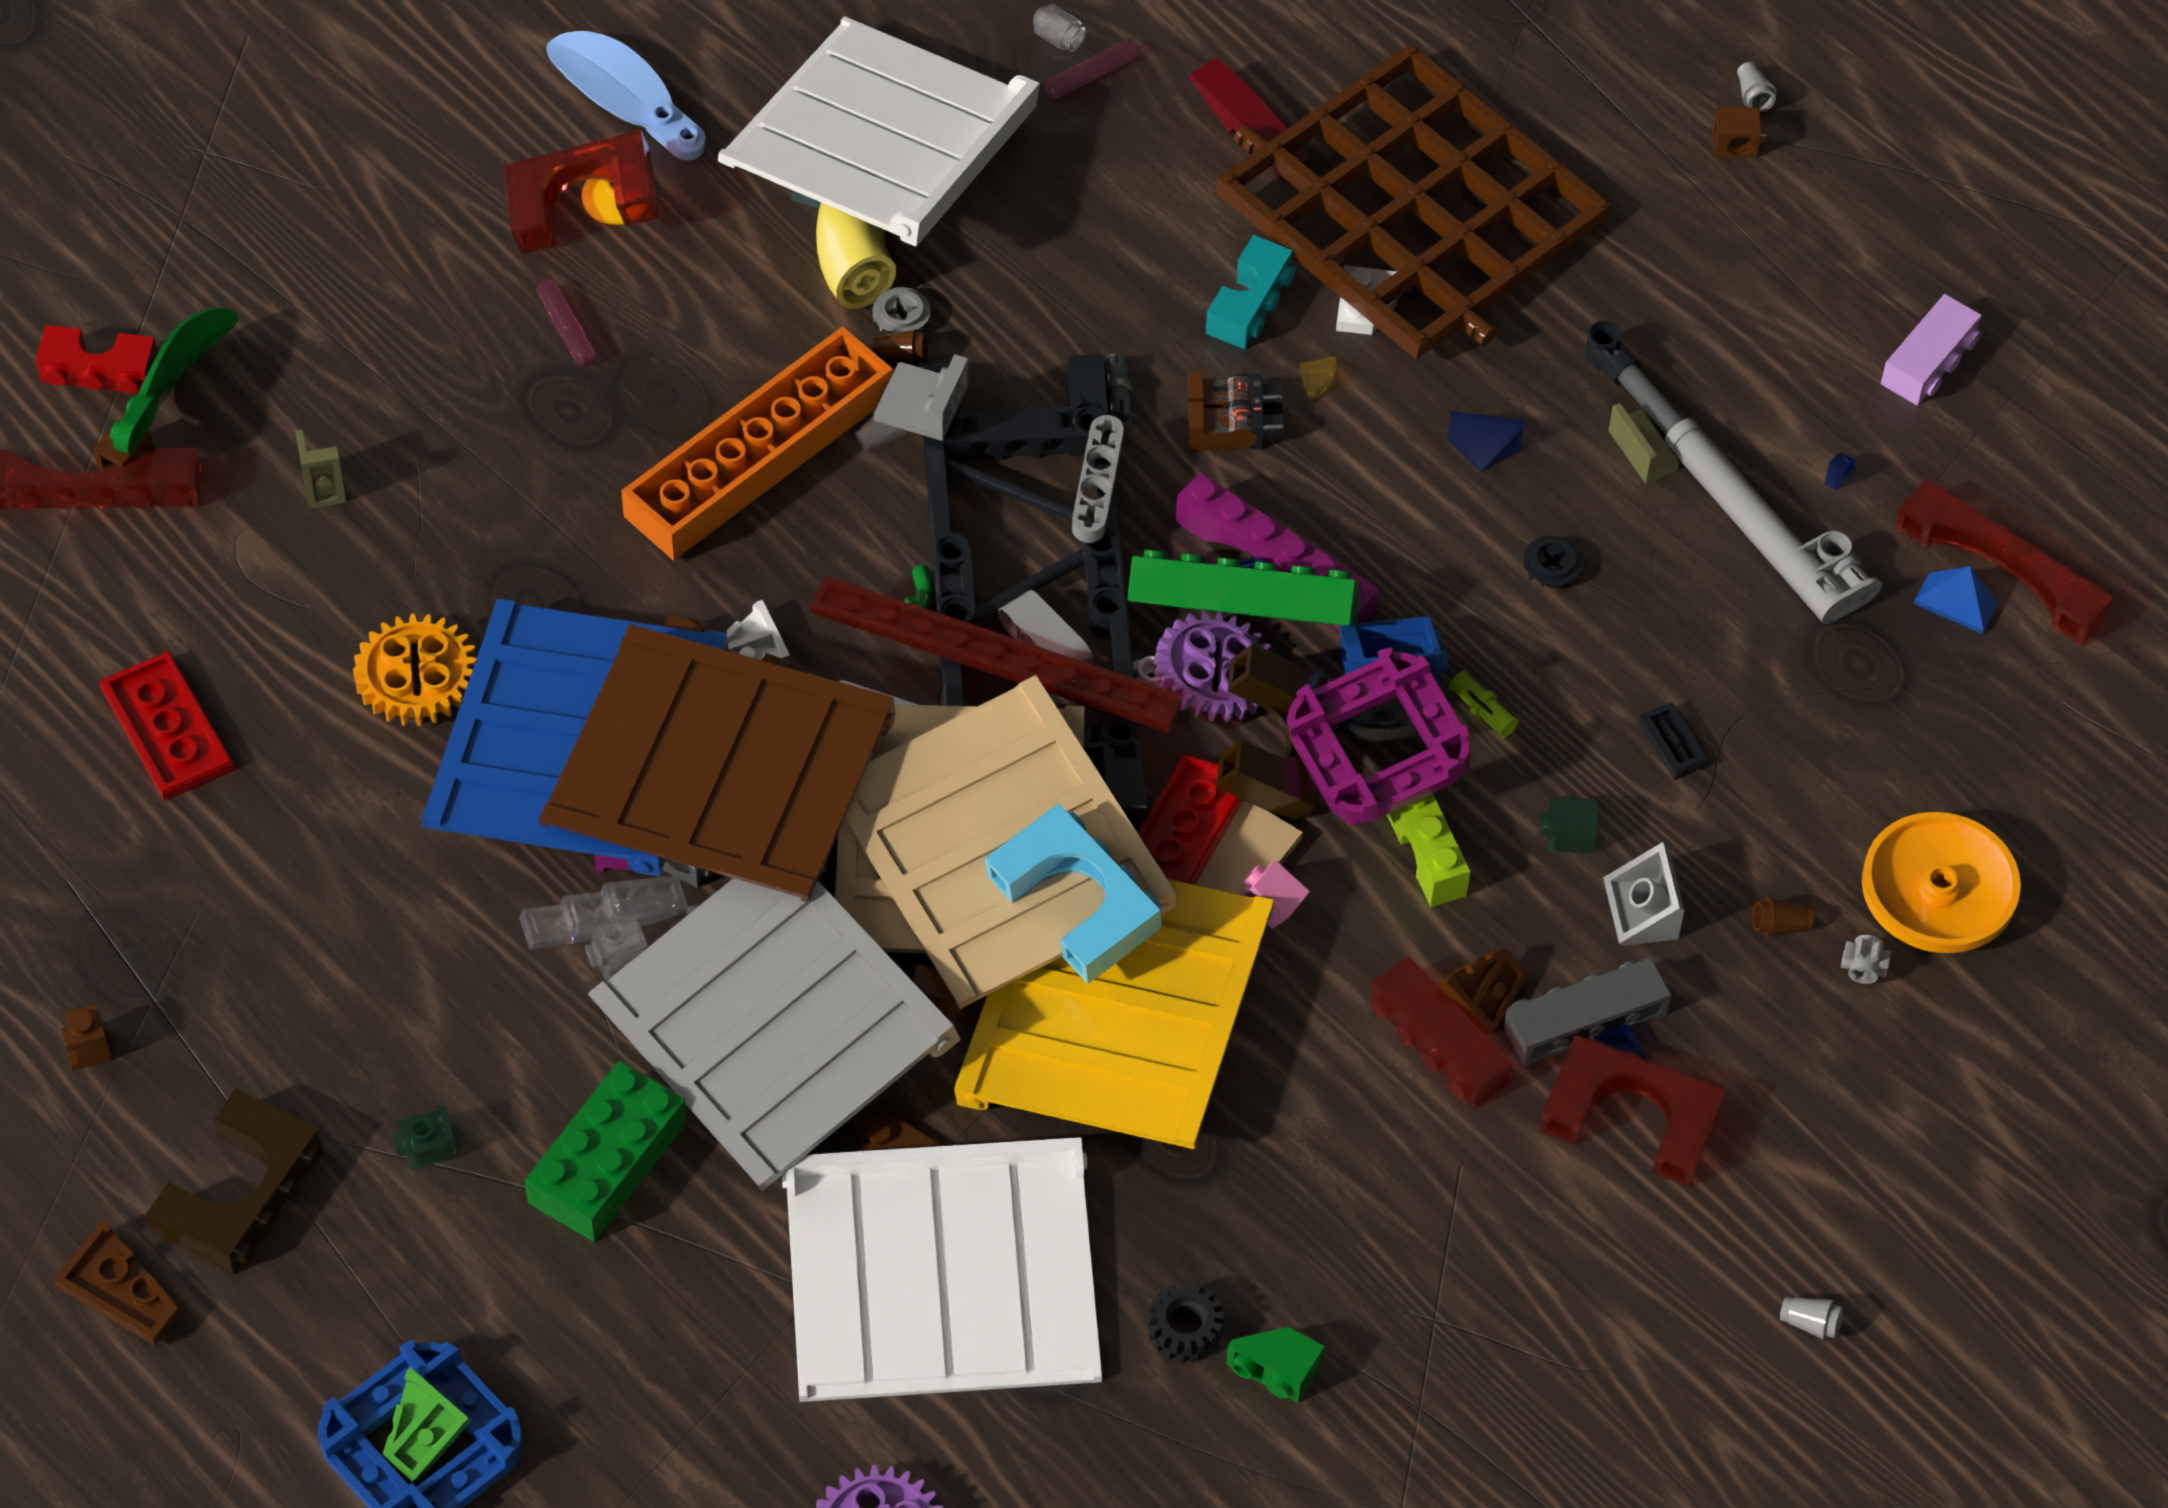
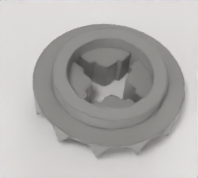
M906 287L892 288L880 294L875 300L872 309L873 322L878 324L881 332L889 331L893 334L913 329L922 332L924 325L930 322V304L923 294L914 289ZM898 305L907 314L905 320L900 319V316L896 315Z

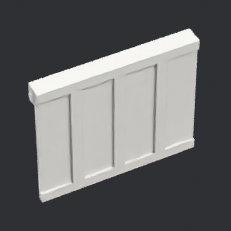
M844 16L841 19V24L730 145L725 150L722 149L719 152L718 162L732 168L738 166L894 233L900 236L901 241L916 247L1037 105L1040 83L1025 76L1017 75L1007 85Z
M1081 1137L809 1154L786 1170L782 1175L783 1188H787L799 1401L808 1402L1102 1382L1084 1187V1169H1087V1155L1083 1153Z

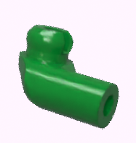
M918 565L912 570L916 596H907L904 599L905 613L909 617L915 615L922 617L930 609L935 586L930 569L926 565Z

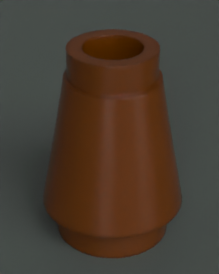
M917 329L876 336L873 339V352L883 360L917 366L918 362L927 361V334L918 333Z
M1766 897L1764 901H1757L1753 908L1754 930L1756 932H1763L1765 936L1811 930L1813 926L1814 913L1811 906Z

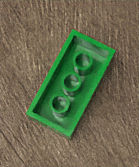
M618 1061L526 1177L525 1187L528 1204L595 1242L687 1124L685 1098Z

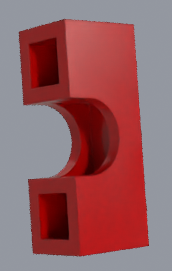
M45 325L35 360L41 382L56 386L71 385L86 387L92 390L107 389L133 394L140 392L158 352L154 337L118 333L116 342L109 351L102 354H90L86 350L82 329Z

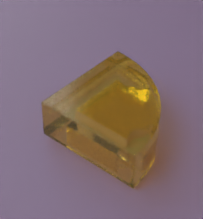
M1335 357L1300 363L1299 372L1309 399L1322 395L1325 389L1332 383L1336 374Z

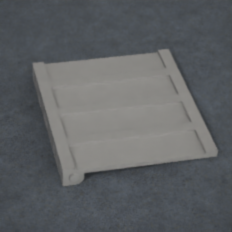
M733 878L606 982L602 981L588 993L593 1002L599 1006L671 1089L679 1096L685 1098L687 1107L762 1191L926 1055L930 1054L932 1057H939L961 1040L954 1025L819 881L816 883L809 902L801 901L800 897Z

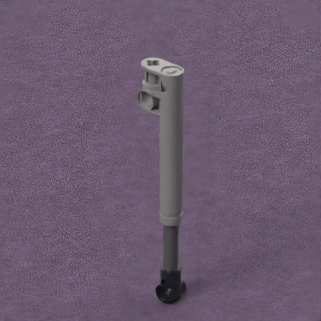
M1598 321L1590 326L1585 348L1586 361L1592 367L1603 369L1616 385H1623L1666 434L1664 440L1670 450L1676 454L1677 458L1823 624H1830L1864 606L1878 594L1882 587V582L1877 577L1870 578L1860 567L1861 561L1851 551L1852 542L1848 536L1838 531H1829L1803 544L1707 434L1702 431L1699 425L1692 418L1684 419L1641 371L1640 361L1620 340L1621 331L1619 327L1609 321Z

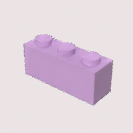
M1944 294L1886 361L1881 385L1917 406L1926 395L1933 396L1942 382V376L1946 372L1952 373L1958 366L1964 350H1972L1981 335V331L1978 330L1981 314Z

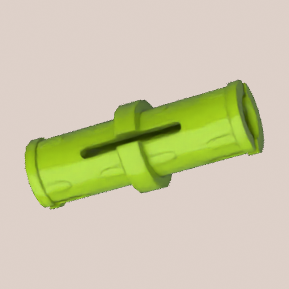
M1461 671L1452 679L1449 689L1471 707V714L1476 718L1481 717L1498 732L1500 737L1505 738L1516 729L1519 720L1513 717L1497 701L1498 697L1491 690L1486 691L1467 671Z

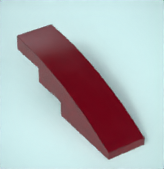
M1218 57L1188 76L1229 133L1234 130L1237 132L1240 127L1248 124L1269 142L1287 130L1286 126L1267 104ZM1301 146L1291 152L1303 164L1310 158ZM1270 167V169L1275 174L1278 180L1283 178L1280 174H1278L1274 169Z

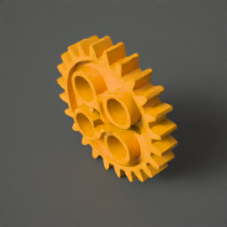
M413 613L410 615L409 623H403L401 618L397 616L395 617L396 626L392 628L384 622L381 623L382 634L370 631V643L361 642L359 644L361 654L354 656L356 667L353 668L357 693L362 694L365 706L372 704L373 714L377 715L385 710L388 722L398 715L403 726L407 724L410 717L415 718L417 725L421 726L423 717L429 716L433 723H437V713L442 712L450 717L452 716L451 705L460 708L477 658L475 646L470 645L468 634L460 635L457 624L447 629L446 620L443 617L436 624H433L430 614H427L422 622H417V618ZM413 643L418 644L419 677L421 683V694L419 696L414 695L411 645Z

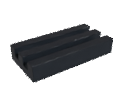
M1673 702L1639 715L1638 724L1674 780L1680 779L1681 775L1685 772L1687 775L1694 773L1695 768L1700 767L1702 770L1708 767L1709 758ZM1663 715H1667V717L1671 721L1672 725L1674 726L1679 736L1683 740L1684 744L1693 756L1692 759L1688 758L1687 754L1685 753V751L1679 743V739L1675 735L1674 731L1670 729V727L1664 720Z

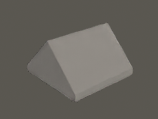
M1662 842L1603 877L1618 941L1623 946L1676 940L1679 938L1685 910L1668 844Z

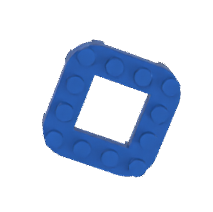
M413 1339L399 1346L401 1353L399 1356L337 1402L332 1397L322 1408L323 1415L318 1426L321 1452L328 1465L367 1508H464L507 1475L521 1458L523 1446L519 1419L511 1406L507 1408L459 1357L458 1349L447 1341L444 1344L437 1342H420L415 1344ZM410 1367L472 1420L465 1430L475 1440L472 1445L417 1487L412 1483L408 1485L365 1438L394 1416L396 1405H400L406 1385L404 1377Z

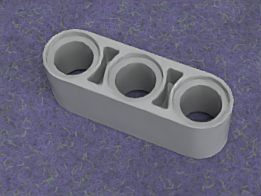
M1029 590L998 609V616L1004 629L1051 677L1065 682L1093 664V655L1085 641L1033 590Z

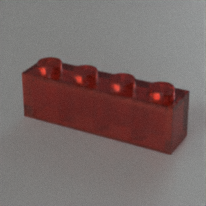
M1409 956L1372 981L1370 1004L1374 1012L1380 1018H1386L1396 1028L1400 1039L1406 1045H1412L1422 1055L1426 1066L1432 1072H1438L1448 1082L1450 1090L1459 1100H1465L1475 1109L1510 1084L1513 1063Z

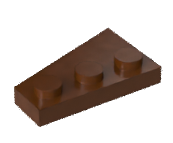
M104 1218L54 1278V1284L57 1289L154 1346L158 1344L180 1316L177 1305L153 1276L145 1271L135 1259L133 1252L126 1244L120 1241Z

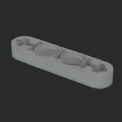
M1111 415L1097 417L1090 426L1073 511L1072 532L1078 540L1086 543L1099 541L1104 536L1110 511L1124 433L1122 422ZM1104 431L1111 432L1108 446L1101 445ZM1097 458H1104L1111 465L1106 469H1097L1091 465V462ZM1090 488H1099L1104 491L1105 496L1100 499H1091L1086 496L1085 492ZM1088 511L1094 512L1092 527L1084 526L1087 521Z

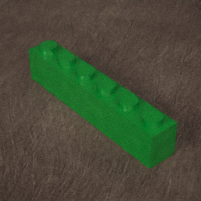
M1144 550V557L1132 556L1127 597L1129 602L1357 627L1362 582L1352 580V572L1329 570L1328 577L1315 576V568L1292 566L1291 573L1278 572V564L1255 562L1254 569L1241 568V560L1218 558L1217 565L1204 564V556L1181 554L1180 561L1167 560V552Z

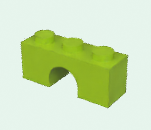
M1433 793L1388 814V819L1400 844L1403 845L1410 842L1417 864L1416 878L1430 907L1466 897L1470 870Z

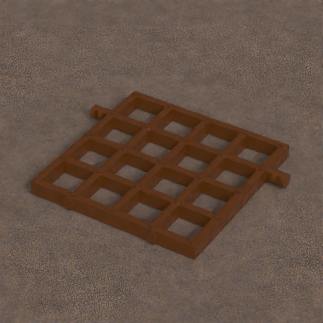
M1411 43L1269 142L1250 125L1245 124L1240 127L1234 135V142L1243 147L1250 155L1219 176L1215 190L1217 195L1276 244L1293 250L1292 257L1416 360L1459 328H1462L1482 347L1488 345L1495 337L1497 329L1478 314L1607 220L1611 207L1608 201L1571 173L1565 163L1555 160L1469 91L1460 79H1454ZM1407 71L1437 94L1435 98L1413 113L1382 89ZM1362 102L1392 126L1391 129L1368 145L1364 144L1337 122L1338 119ZM1454 109L1486 133L1461 152L1430 128L1431 125ZM1315 135H1318L1347 159L1321 178L1291 154L1292 151ZM1409 141L1440 165V167L1416 184H1413L1384 160ZM1502 147L1534 172L1509 191L1477 166ZM1270 167L1300 191L1299 194L1275 211L1244 187L1245 184ZM1362 174H1366L1395 198L1369 218L1338 193V191ZM1456 180H1459L1488 204L1486 208L1464 224L1432 199ZM1550 186L1582 211V213L1558 230L1525 205ZM1317 206L1349 231L1323 251L1291 226ZM1410 213L1416 215L1443 237L1442 240L1418 257L1385 232ZM1505 219L1537 244V246L1514 263H1510L1480 238ZM1365 246L1397 271L1371 291L1339 266ZM1459 252L1492 278L1467 297H1464L1434 272ZM1413 286L1417 287L1446 311V313L1420 332L1387 306Z

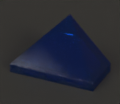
M1451 411L1447 439L1481 473L1521 448L1525 420Z

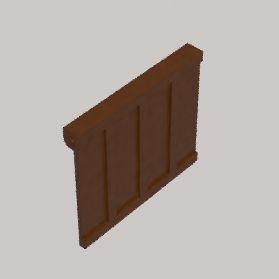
M629 624L619 645V652L548 803L545 804L540 814V826L548 827L550 825L800 897L801 901L809 902L881 735L886 736L894 724L896 715L894 697Z

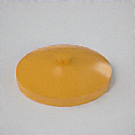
M1944 812L1913 814L1890 824L1872 842L1862 871V889L1865 901L1879 924L1902 942L1922 950L1937 953L1965 952L1991 942L2010 923L2021 891L2020 874L2016 861L2004 842L1980 823L1960 815Z

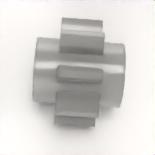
M1860 935L1855 938L1854 943L1846 942L1841 968L1849 969L1848 975L1852 980L1862 984H1871L1877 981L1878 975L1886 977L1892 952L1883 950L1884 943L1878 937Z

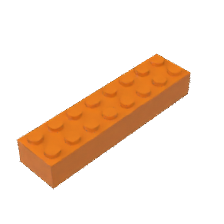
M842 326L622 489L624 517L675 561L874 411L891 379L893 368Z

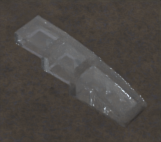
M678 876L604 883L601 892L563 896L560 905L522 909L519 919L529 949L534 950L603 938L644 927L687 912L688 905Z

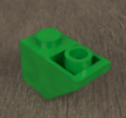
M1290 1327L1232 1339L1228 1345L1226 1365L1230 1366L1232 1371L1244 1379L1252 1378L1262 1383L1275 1396L1283 1399L1289 1398L1298 1403L1322 1366L1325 1346Z

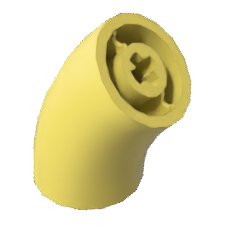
M821 203L818 211L816 242L820 268L827 285L839 304L845 308L860 309L873 304L880 294L890 289L896 277V265L891 259L885 243V230Z

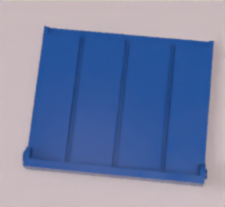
M497 599L421 820L423 828L626 859L627 865L631 870L641 874L661 877L666 861L665 858L550 825L543 827L540 826L539 817L554 791L619 652V645L629 624L729 651L727 633L709 630L708 633L518 605L516 601Z

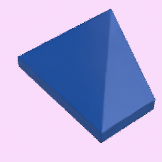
M1971 566L1930 572L1914 600V604L1981 634L1985 631L1999 604Z

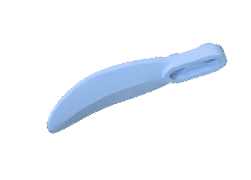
M589 31L563 33L547 44V54L551 62L570 82L596 104L626 122L645 127L646 131L655 140L681 160H694L703 154L705 150L704 131L672 103L670 94L658 74L631 48L611 37ZM664 115V116H667V117H665V118H660V117H658V116ZM684 136H691L692 138H691V139H684V138H682V137H684Z

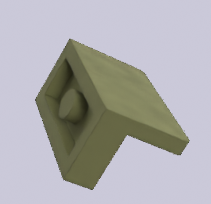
M1621 403L1614 405L1608 431L1645 484L1678 471L1679 461L1643 410L1640 409L1628 414Z
M303 429L295 430L309 509L346 503L337 446L307 451Z

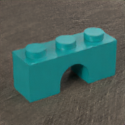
M1253 235L1238 259L1236 283L1250 289L1236 291L1225 286L1221 287L1207 311L1206 334L1246 349L1252 337L1258 338L1265 323V315L1268 311L1272 313L1275 310L1280 298L1281 288L1283 286L1288 287L1294 277L1295 267L1292 266L1293 250Z

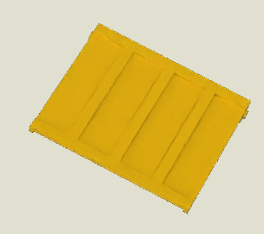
M1167 879L1175 891L1176 908L1161 915L1162 928L1089 984L1084 981L1062 956L988 994L954 1087L957 1105L976 1110H985L990 1103H995L1195 1149L1201 1125L1270 914L1274 909V900L1259 896L1252 898Z

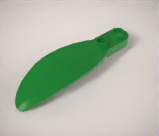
M221 307L209 308L189 316L171 332L157 354L137 397L132 396L130 398L122 420L117 419L113 424L110 440L114 442L115 450L129 455L134 453L151 427L157 410L178 380L203 354L236 325L239 318L235 311Z

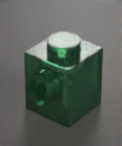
M1572 796L1550 798L1548 813L1541 812L1540 836H1547V851L1594 853L1598 833L1597 799H1577Z

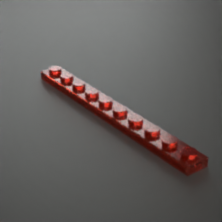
M826 575L811 603L812 614L1018 683L1036 675L1048 693L1167 733L1182 704V694Z

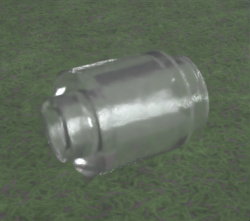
M1053 3L1046 7H1040L1033 17L1034 33L1062 51L1066 49L1070 52L1075 51L1085 38L1086 28L1081 25V21Z

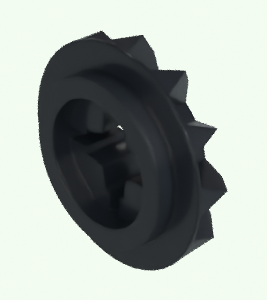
M1543 536L1532 541L1527 546L1523 556V568L1527 570L1529 579L1539 581L1542 588L1549 584L1555 585L1559 589L1562 584L1568 583L1572 585L1575 578L1581 575L1583 556L1579 548L1570 540L1560 536ZM1547 559L1551 562L1560 561L1559 568L1557 569L1553 565L1546 567Z

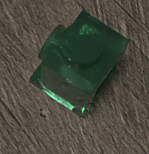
M445 1105L437 1106V1111L398 1120L400 1131L394 1132L393 1138L398 1157L406 1155L409 1170L457 1158L454 1137Z

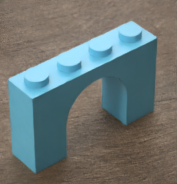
M1059 803L985 858L987 877L1012 903L1047 877L1061 872L1082 873L1094 879L1105 892V898L1100 908L1061 938L1063 958L1087 984L1162 928V907L1157 898L1149 891L1144 893L1136 885L1137 881L1132 872L1125 865L1118 866L1113 861L1105 843L1099 838L1093 840L1086 832V827L1080 817L1073 811L1068 813Z

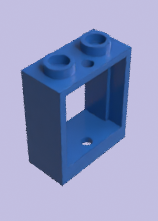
M1430 616L1359 622L1357 627L1340 626V658L1345 675L1378 660V651L1392 648L1393 652L1408 653L1416 657L1419 655L1423 656L1430 664L1432 676L1438 686L1442 688V673L1448 672V656L1446 649L1442 650L1440 630L1434 631Z

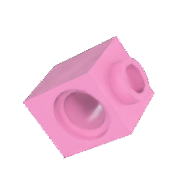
M1274 860L1264 868L1257 865L1245 877L1243 882L1247 887L1240 895L1252 898L1259 896L1274 900V909L1267 923L1273 929L1290 917L1310 891L1280 863Z

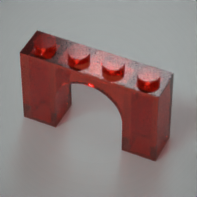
M641 130L623 133L607 139L592 141L584 145L503 165L511 233L522 254L556 245L553 223L554 204L565 189L582 180L601 179L613 184L616 207L626 227L660 218L651 151Z
M1575 1035L1542 1111L1538 1132L1577 1145L1587 1118L1598 1101L1608 1095L1620 1092L1642 1095L1660 1108L1667 1122V1130L1656 1154L1652 1174L1690 1188L1722 1110L1726 1090L1717 1087L1711 1081L1697 1080L1683 1075L1670 1066H1659L1642 1060L1641 1057L1634 1053L1612 1049L1596 1039H1585Z

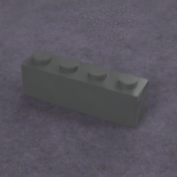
M1651 958L1638 962L1632 960L1622 964L1618 969L1605 974H1591L1583 979L1582 982L1568 987L1557 986L1543 996L1531 1000L1524 998L1516 1001L1506 1010L1504 1030L1522 1065L1527 1066L1667 1016L1671 994Z

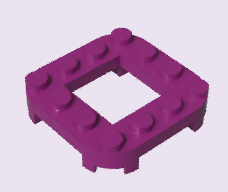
M1392 648L1382 649L1378 651V660L1314 690H1311L1309 684L1296 692L1297 698L1292 703L1287 717L1291 742L1329 808L1349 825H1359L1362 822H1370L1386 816L1453 784L1470 769L1471 750L1467 727L1465 724L1462 725L1432 676L1430 664L1421 655L1416 657L1408 653L1393 652ZM1397 696L1428 749L1363 779L1360 773H1356L1330 727Z

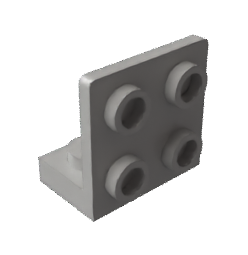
M954 354L949 367H943L940 373L899 362L874 412V421L943 441L968 388V358Z

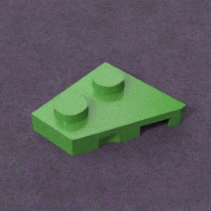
M410 1367L404 1377L406 1385L400 1405H396L392 1420L393 1430L387 1437L382 1456L411 1482L417 1485L472 1420Z

